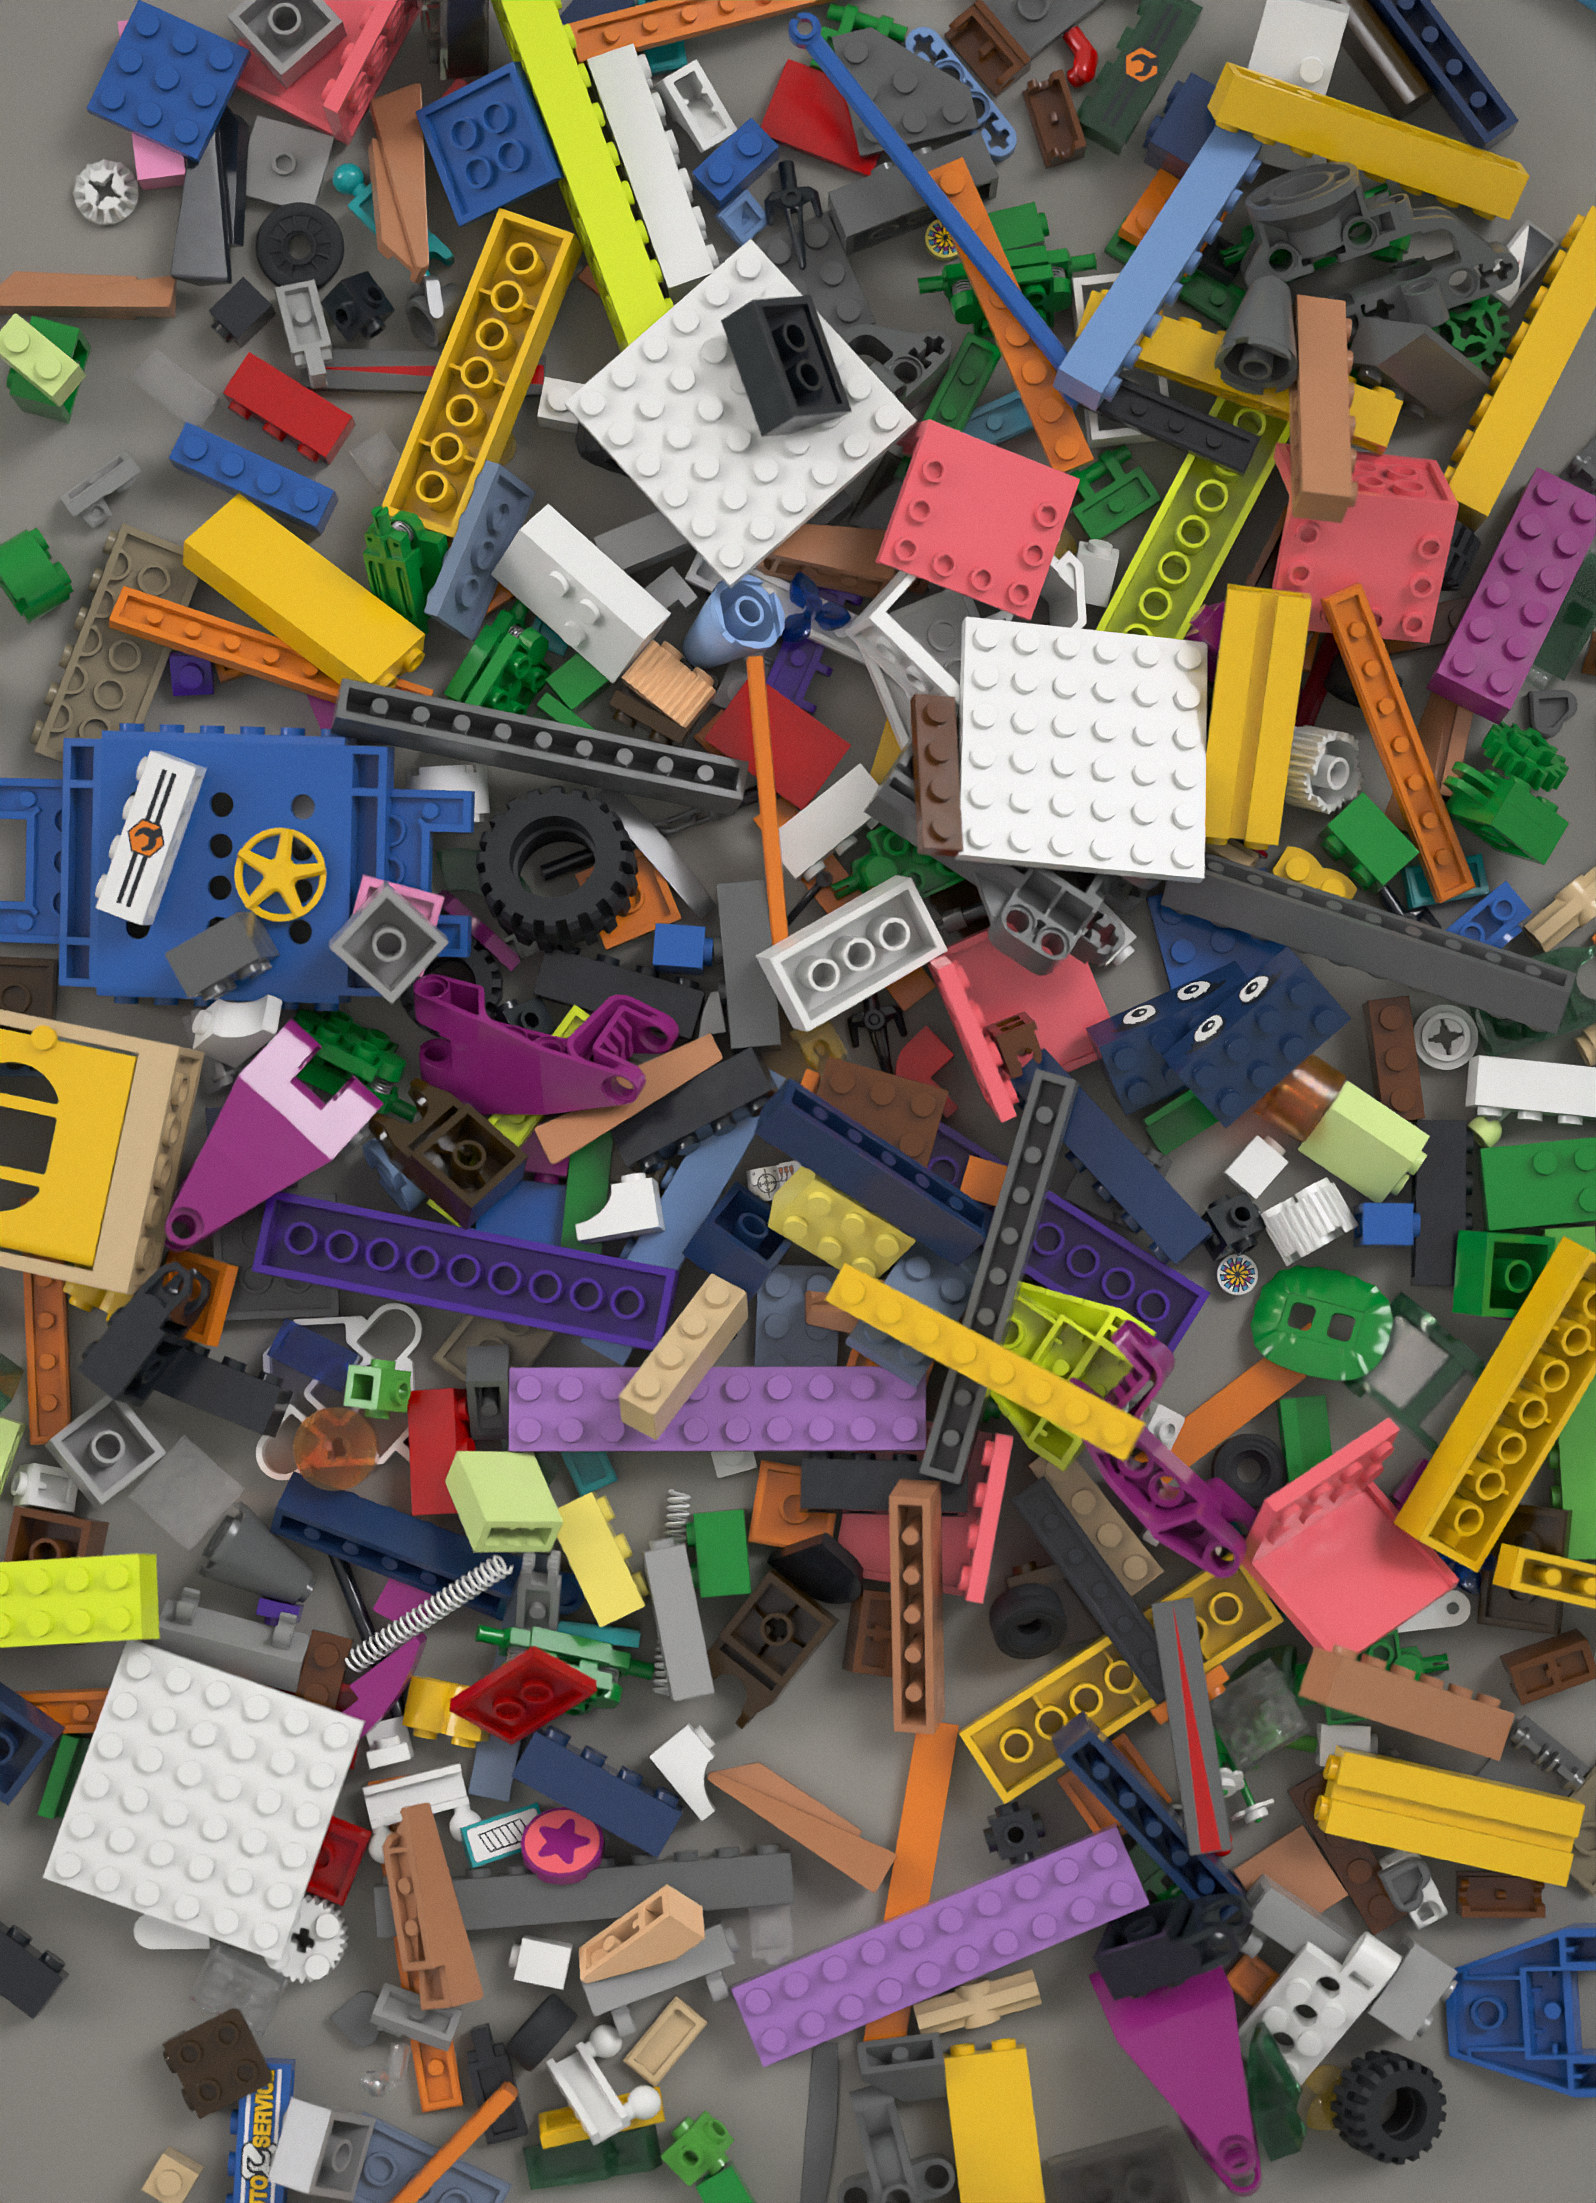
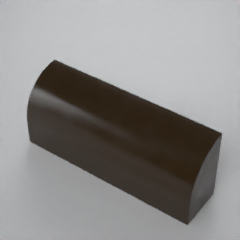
M1327 0L1350 6L1341 45L1396 120L1401 121L1431 100L1434 90L1368 0Z

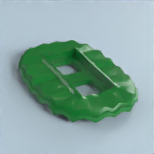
M1296 1265L1290 1269L1279 1270L1272 1280L1263 1285L1260 1297L1255 1304L1254 1316L1250 1326L1254 1345L1267 1360L1304 1375L1334 1381H1348L1365 1376L1381 1361L1389 1343L1393 1317L1389 1300L1380 1292L1376 1285L1366 1283L1357 1276L1346 1275L1339 1270H1327L1319 1266L1309 1268ZM1296 1304L1309 1306L1316 1310L1311 1328L1307 1331L1288 1326L1292 1308ZM1343 1315L1355 1320L1352 1335L1348 1341H1340L1328 1337L1327 1333L1333 1316Z

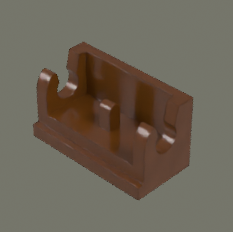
M982 0L975 1L972 6L950 23V30L945 33L944 38L995 98L1030 71L1032 59Z
M1063 69L1052 72L1049 75V79L1037 83L1036 79L1030 80L1027 83L1026 90L1022 91V96L1045 169L1084 158L1087 145Z
M1025 1011L986 1026L991 1041L995 1043L1003 1062L1001 1067L1012 1079L1023 1075L1022 1065L1017 1055H1023L1025 1051L1028 1054L1033 1052L1035 1062L1037 1064L1041 1063L1042 1051L1034 1030H1037L1035 1021Z
M863 1588L860 1596L851 1602L842 1669L854 1673L893 1677L891 1592Z
M1577 1628L1500 1655L1502 1665L1508 1672L1512 1682L1509 1683L1521 1705L1596 1679V1664L1588 1639Z
M1456 1871V1914L1462 1918H1546V1907L1542 1903V1889H1545V1884L1541 1881L1501 1872Z

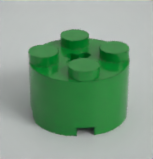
M37 528L31 531L25 529L0 544V586L21 616L24 615L28 625L71 599L69 594L74 592L70 584L72 581L62 564L58 561L52 565L50 561L52 557L48 551L49 546Z

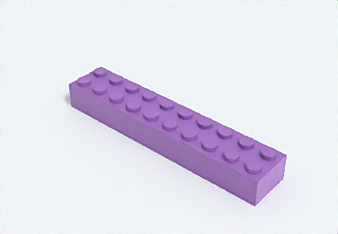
M881 1366L711 1367L656 1441L621 1420L619 1395L640 1367L509 1368L510 1452L926 1451V1373L915 1388Z
M1114 1823L1038 1855L1033 1859L1019 1863L886 1921L877 1923L735 1983L731 1990L763 2067H766L1150 1905L1149 1899L1118 1826Z

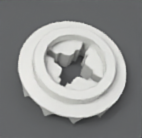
M102 159L100 162L87 164L82 173L76 176L73 195L79 211L88 220L97 224L110 225L121 222L133 212L138 202L139 188L133 173L121 162ZM112 179L111 187L120 199L115 196L113 198L106 196L99 203L100 195L92 184L105 186Z
M1434 1006L1426 1010L1413 1027L1416 1052L1419 1059L1433 1069L1452 1070L1464 1065L1474 1055L1478 1045V1030L1474 1020L1466 1011L1457 1006ZM1440 1020H1442L1443 1026H1446L1447 1032L1462 1034L1461 1037H1457L1456 1040L1450 1042L1449 1055H1447L1442 1043L1428 1041V1039L1440 1033Z

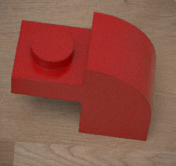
M926 1025L901 1050L895 1066V1075L940 1088L932 1078L953 1059L954 1054ZM948 1095L942 1113V1118L945 1121L959 1108Z

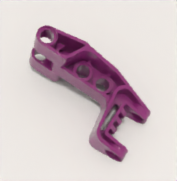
M433 974L425 975L423 978L420 977L413 985L416 1020L420 1024L440 1032V1036L449 1039H430L420 1045L419 1065L421 1080L452 1093L464 1105L469 1103L481 1115H547L633 1103L644 1089L646 1078L640 1068L626 1060L632 1054L665 1053L671 1048L679 1035L678 1025L673 1018L627 995L617 994L610 996L567 1039L490 1019L485 1010L484 988L480 985ZM650 1027H657L662 1030L667 1039L656 1037L651 1032ZM617 1077L627 1079L631 1082L634 1089L623 1087L617 1081Z
M293 1019L279 1031L238 1075L199 1156L187 1172L174 1197L173 1206L164 1225L167 1237L164 1244L166 1250L174 1253L188 1250L230 1225L254 1206L331 1162L384 1104L354 1075L327 1104L303 1084L296 1075L317 1054L322 1046ZM181 1222L185 1224L189 1230V1238L180 1239L175 1236L172 1231V1223Z
M1125 1320L1111 1335V1339L1120 1352L1133 1365L1127 1376H1124L1118 1382V1385L1108 1392L1105 1398L1077 1378L1072 1377L1068 1381L1122 1409L1151 1380L1154 1385L1127 1412L1144 1421L1143 1413L1173 1371L1175 1358L1170 1349L1135 1322ZM1146 1426L1134 1448H1139L1147 1454V1462H1138L1131 1454L1127 1461H1123L1082 1439L1106 1483L1150 1531L1154 1539L1215 1577L1226 1578L1236 1573L1246 1555L1247 1545L1245 1540L1258 1514L1222 1479L1216 1477L1203 1481L1157 1439ZM1167 1476L1175 1479L1179 1487H1172L1164 1483L1161 1477ZM1233 1521L1241 1522L1247 1528L1248 1534L1241 1535L1229 1523ZM1221 1546L1228 1548L1234 1554L1235 1559L1224 1560L1220 1558L1215 1548Z
M1222 1966L1190 1977L1183 1984L1169 1988L1165 1985L1152 1989L1140 1998L1131 1999L1130 1997H1125L1115 2001L1099 1970L1089 1974V1979L1119 2047L1127 2053L1179 2115L1178 2119L1198 2154L1231 2193L1240 2197H1247L1256 2193L1262 2183L1256 2127L1245 2084L1234 1993ZM1252 2171L1255 2173L1254 2180L1249 2186L1238 2187L1231 2181V2178H1244L1251 2174Z

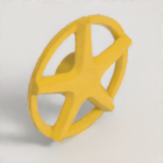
M272 828L253 836L238 852L234 876L238 894L247 909L264 919L283 922L298 919L316 906L325 889L327 871L321 851L309 837L289 828ZM281 835L276 855L273 859H267L251 852V849L263 839ZM293 837L302 841L311 849L318 863L295 864L291 861ZM244 863L263 875L262 882L250 896L243 882ZM320 876L318 888L313 898L302 907L295 885L298 880ZM274 892H279L291 913L274 914L263 910L258 905Z

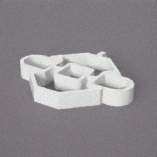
M400 1303L383 1305L368 1319L364 1316L294 1319L264 1352L263 1371L273 1374L272 1356L300 1326L331 1324L346 1325V1342L363 1357V1361L359 1366H369L371 1359L375 1358L359 1344V1341L382 1315L391 1310H402L413 1319L416 1332L412 1343L395 1360V1370L411 1371L410 1386L411 1391L415 1390L414 1361L409 1357L421 1344L424 1335L423 1322L414 1309ZM343 1357L331 1359L305 1388V1398L317 1408V1412L311 1418H308L294 1404H289L279 1427L280 1429L294 1415L321 1439V1443L295 1470V1472L300 1474L305 1473L312 1464L315 1467L386 1464L396 1452L410 1463L409 1446L405 1443L409 1438L408 1428L381 1458L335 1459L334 1440L320 1429L317 1423L323 1416H326L336 1426H346L363 1408L353 1407L341 1420L313 1395V1391L338 1364H341L348 1371V1365L352 1364ZM262 1435L256 1447V1459L259 1467L267 1476L273 1479L289 1480L293 1472L288 1474L278 1473L268 1465L265 1458V1448L272 1437Z

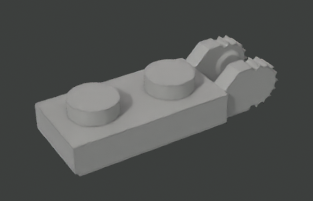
M551 1550L547 1562L548 1574L533 1572L536 1554L535 1552H524L522 1570H520L515 1628L530 1631L535 1626L557 1631L562 1575H559L561 1551Z

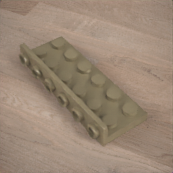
M122 523L118 532L110 530L102 550L103 553L109 555L104 570L96 567L87 589L94 593L89 608L81 605L73 625L74 629L80 631L74 646L66 644L58 664L59 667L65 669L60 684L52 681L43 704L50 706V710L45 722L37 719L29 739L30 743L36 745L33 754L42 755L63 764L64 738L101 739L102 731H119L120 723L143 724L172 648L110 628L109 618L123 586L188 607L199 577L183 566L184 547Z

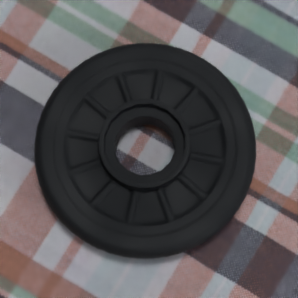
M294 202L275 209L263 221L256 238V256L263 273L278 287L315 280L316 287L319 289L326 285L338 272L344 256V239L337 222L327 211L314 204ZM296 236H305L311 243L310 253L304 259H295L289 252L290 241Z

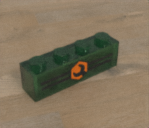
M1142 0L1136 14L1141 16L1136 27L1132 29L1127 26L1116 46L1117 49L1121 50L1114 64L1107 61L1097 77L1096 83L1101 85L1094 98L1087 95L1077 111L1084 137L1120 156L1200 20L1203 7L1191 0Z

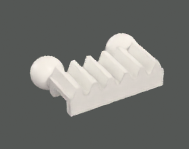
M460 1763L362 1787L373 1831V1836L368 1844V1850L371 1857L376 1862L385 1864L382 1846L387 1836L394 1833L389 1830V1825L402 1821V1815L399 1812L403 1807L428 1802L431 1805L433 1814L453 1809L454 1815L450 1820L449 1829L453 1838L461 1842L459 1828L481 1821L480 1816L470 1809Z
M611 2025L596 2027L590 2034L588 2042L576 2044L577 2052L556 2063L553 2058L546 2061L554 2083L558 2085L561 2094L565 2096L569 2107L573 2109L585 2133H588L593 2146L632 2125L630 2120L635 2117L647 2120L653 2118L660 2110V2095L650 2086L636 2087L630 2093L628 2102L622 2105L593 2058L596 2056L600 2058L615 2056L622 2046V2037L620 2038L617 2029Z

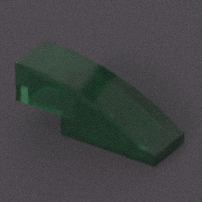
M1589 550L1533 662L1534 665L1563 681L1596 627V552Z
M1263 2021L1256 2024L1249 2045L1247 2079L1252 2116L1260 2140L1272 2162L1300 2152L1307 2129L1296 2111L1302 2088Z
M656 2124L618 2132L593 2146L590 2139L546 2149H543L542 2143L523 2148L530 2190L608 2180L613 2176L653 2171L663 2165L662 2158L660 2157L661 2151Z

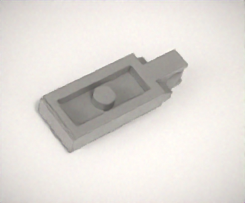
M315 280L275 287V295L292 361L295 362L297 370L307 368L312 389L328 386L324 364L333 362V351Z

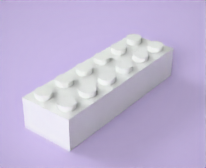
M630 44L587 59L589 77L596 100L603 112L608 134L617 150L624 179L631 188L638 218L642 220L649 238L648 246L653 259L657 260L663 276L662 285L667 298L670 297L675 306L716 270L720 263L713 244L705 246L704 240L707 239L705 229L707 228L699 205L691 207L690 203L694 201L692 184L686 168L678 170L677 165L680 164L679 148L672 129L664 131L663 127L667 126L664 117L666 113L659 92L652 94L650 92L653 89L647 58L645 54L638 56L634 44Z

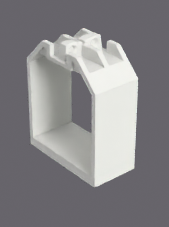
M1069 550L1060 559L1053 555L1040 595L1049 603L1050 626L1081 629L1087 623L1083 564ZM899 571L844 632L911 698L915 693L955 697L956 716L959 718L960 684L886 612L917 578Z

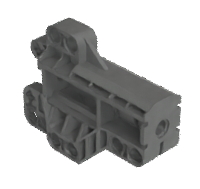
M956 716L957 745L959 751V718ZM911 737L874 793L864 812L918 847ZM930 855L977 886L991 923L988 929V938L991 944L998 951L1030 972L1044 976L1051 974L1069 954L1084 964L1089 961L1098 964L1097 967L1105 965L1124 944L1125 932L1115 919L1099 909L1100 905L1104 902L1107 906L1120 913L1132 912L1145 899L1150 889L1156 887L1161 881L1160 879L1068 871L1077 877L1081 885L1077 889L1047 868L955 860V857ZM1129 881L1133 884V887L1129 892L1130 897L1126 899L1121 894L1123 892L1122 888ZM1007 923H1010L1014 927H1016L1018 933L1012 931L1008 927ZM1087 928L1088 931L1082 935L1083 930ZM1042 946L1047 947L1052 952L1053 956L1047 954L1043 950Z

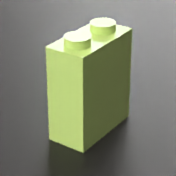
M1346 1081L1314 1122L1299 1146L1298 1151L1375 1203H1382L1389 1193L1395 1196L1399 1194L1410 1177L1406 1172L1414 1175L1427 1157V1154L1421 1150L1430 1136L1349 1081Z
M457 1451L445 1483L473 1551L551 1552L563 1520L534 1453Z

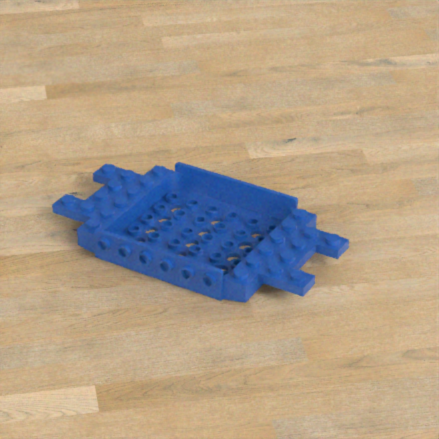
M120 723L119 731H102L101 739L64 738L63 779L0 778V819L27 820L25 901H0V942L59 944V986L96 987L97 996H114V1003L139 1004V997H153L154 1005H179V998L194 999V1006L209 1007L218 999L234 1000V1003H243L261 999L269 994L282 1000L281 1009H299V1003H315L314 1010L339 1011V1004L351 1002V996L383 997L329 948L328 943L351 918L362 876L367 875L432 893L433 832L474 833L475 791L394 789L395 747L357 746L356 738L332 734L330 729H321V736H305V728L280 727V735H265V727L240 726V734H225V726L200 725V733H184L185 725L160 724V732H144V724ZM150 751H161L207 768L153 925H150L149 933L144 938L137 939L128 930V920L96 908L99 898L95 896V891L101 876L108 874L112 859L109 858L111 844L117 835H121L126 822L122 817L128 798L136 792L140 781L136 779L138 766L144 756H149ZM220 792L227 793L233 800V809L225 817L216 815L211 807L213 797ZM300 795H308L312 798L315 805L313 814L307 819L298 818L292 809L294 800ZM272 828H289L309 837L321 851L326 864L327 878L325 889L316 906L298 919L278 922L260 917L280 956L270 961L273 968L256 978L250 979L248 977L243 980L238 979L234 981L237 988L218 999L213 997L204 1001L202 996L188 998L164 953L207 930L210 922L216 917L226 919L235 913L252 912L245 907L235 884L234 872L238 852L253 836ZM218 834L227 835L233 845L229 856L222 859L216 857L210 848L212 839ZM281 835L263 839L251 849V852L267 859H273L276 855ZM291 852V861L295 864L318 863L314 854L308 860L300 861ZM244 863L243 882L250 896L262 882L263 875ZM219 875L228 878L232 886L230 895L224 900H218L210 893V883L213 878ZM320 876L307 878L312 885L313 893L308 901L301 903L302 907L313 898L318 888ZM274 892L258 905L263 910L274 914L291 913L279 892ZM439 915L436 927L447 936L449 943L437 956L471 957L472 916ZM299 919L308 922L312 929L311 938L304 944H298L290 937V927L293 922Z

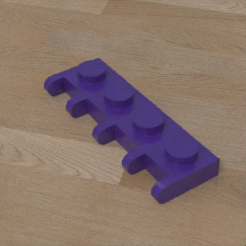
M810 584L806 587V591L839 607H843L844 602L861 607L864 600L862 597L852 593ZM788 630L766 680L768 685L812 715L815 714L817 706L803 700L814 672L826 677H830L833 672L832 668L819 663L825 646Z

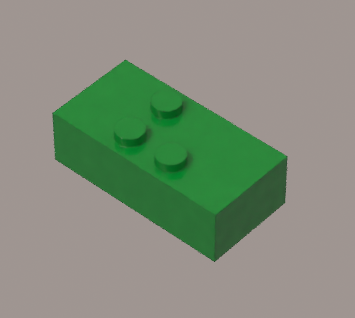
M1596 1137L1480 1148L1476 1151L1484 1231L1495 1232L1596 1222Z

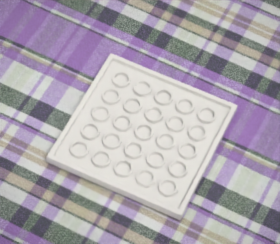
M751 239L565 402L566 408L730 589L917 425V420L817 312L852 411L846 415L792 434L761 436L721 320L753 299L803 295Z
M965 617L962 622L958 751L963 852H959L955 860L1200 883L1204 879L1208 645L1200 641Z
M127 1640L43 1878L280 1962L365 1721L137 1640Z

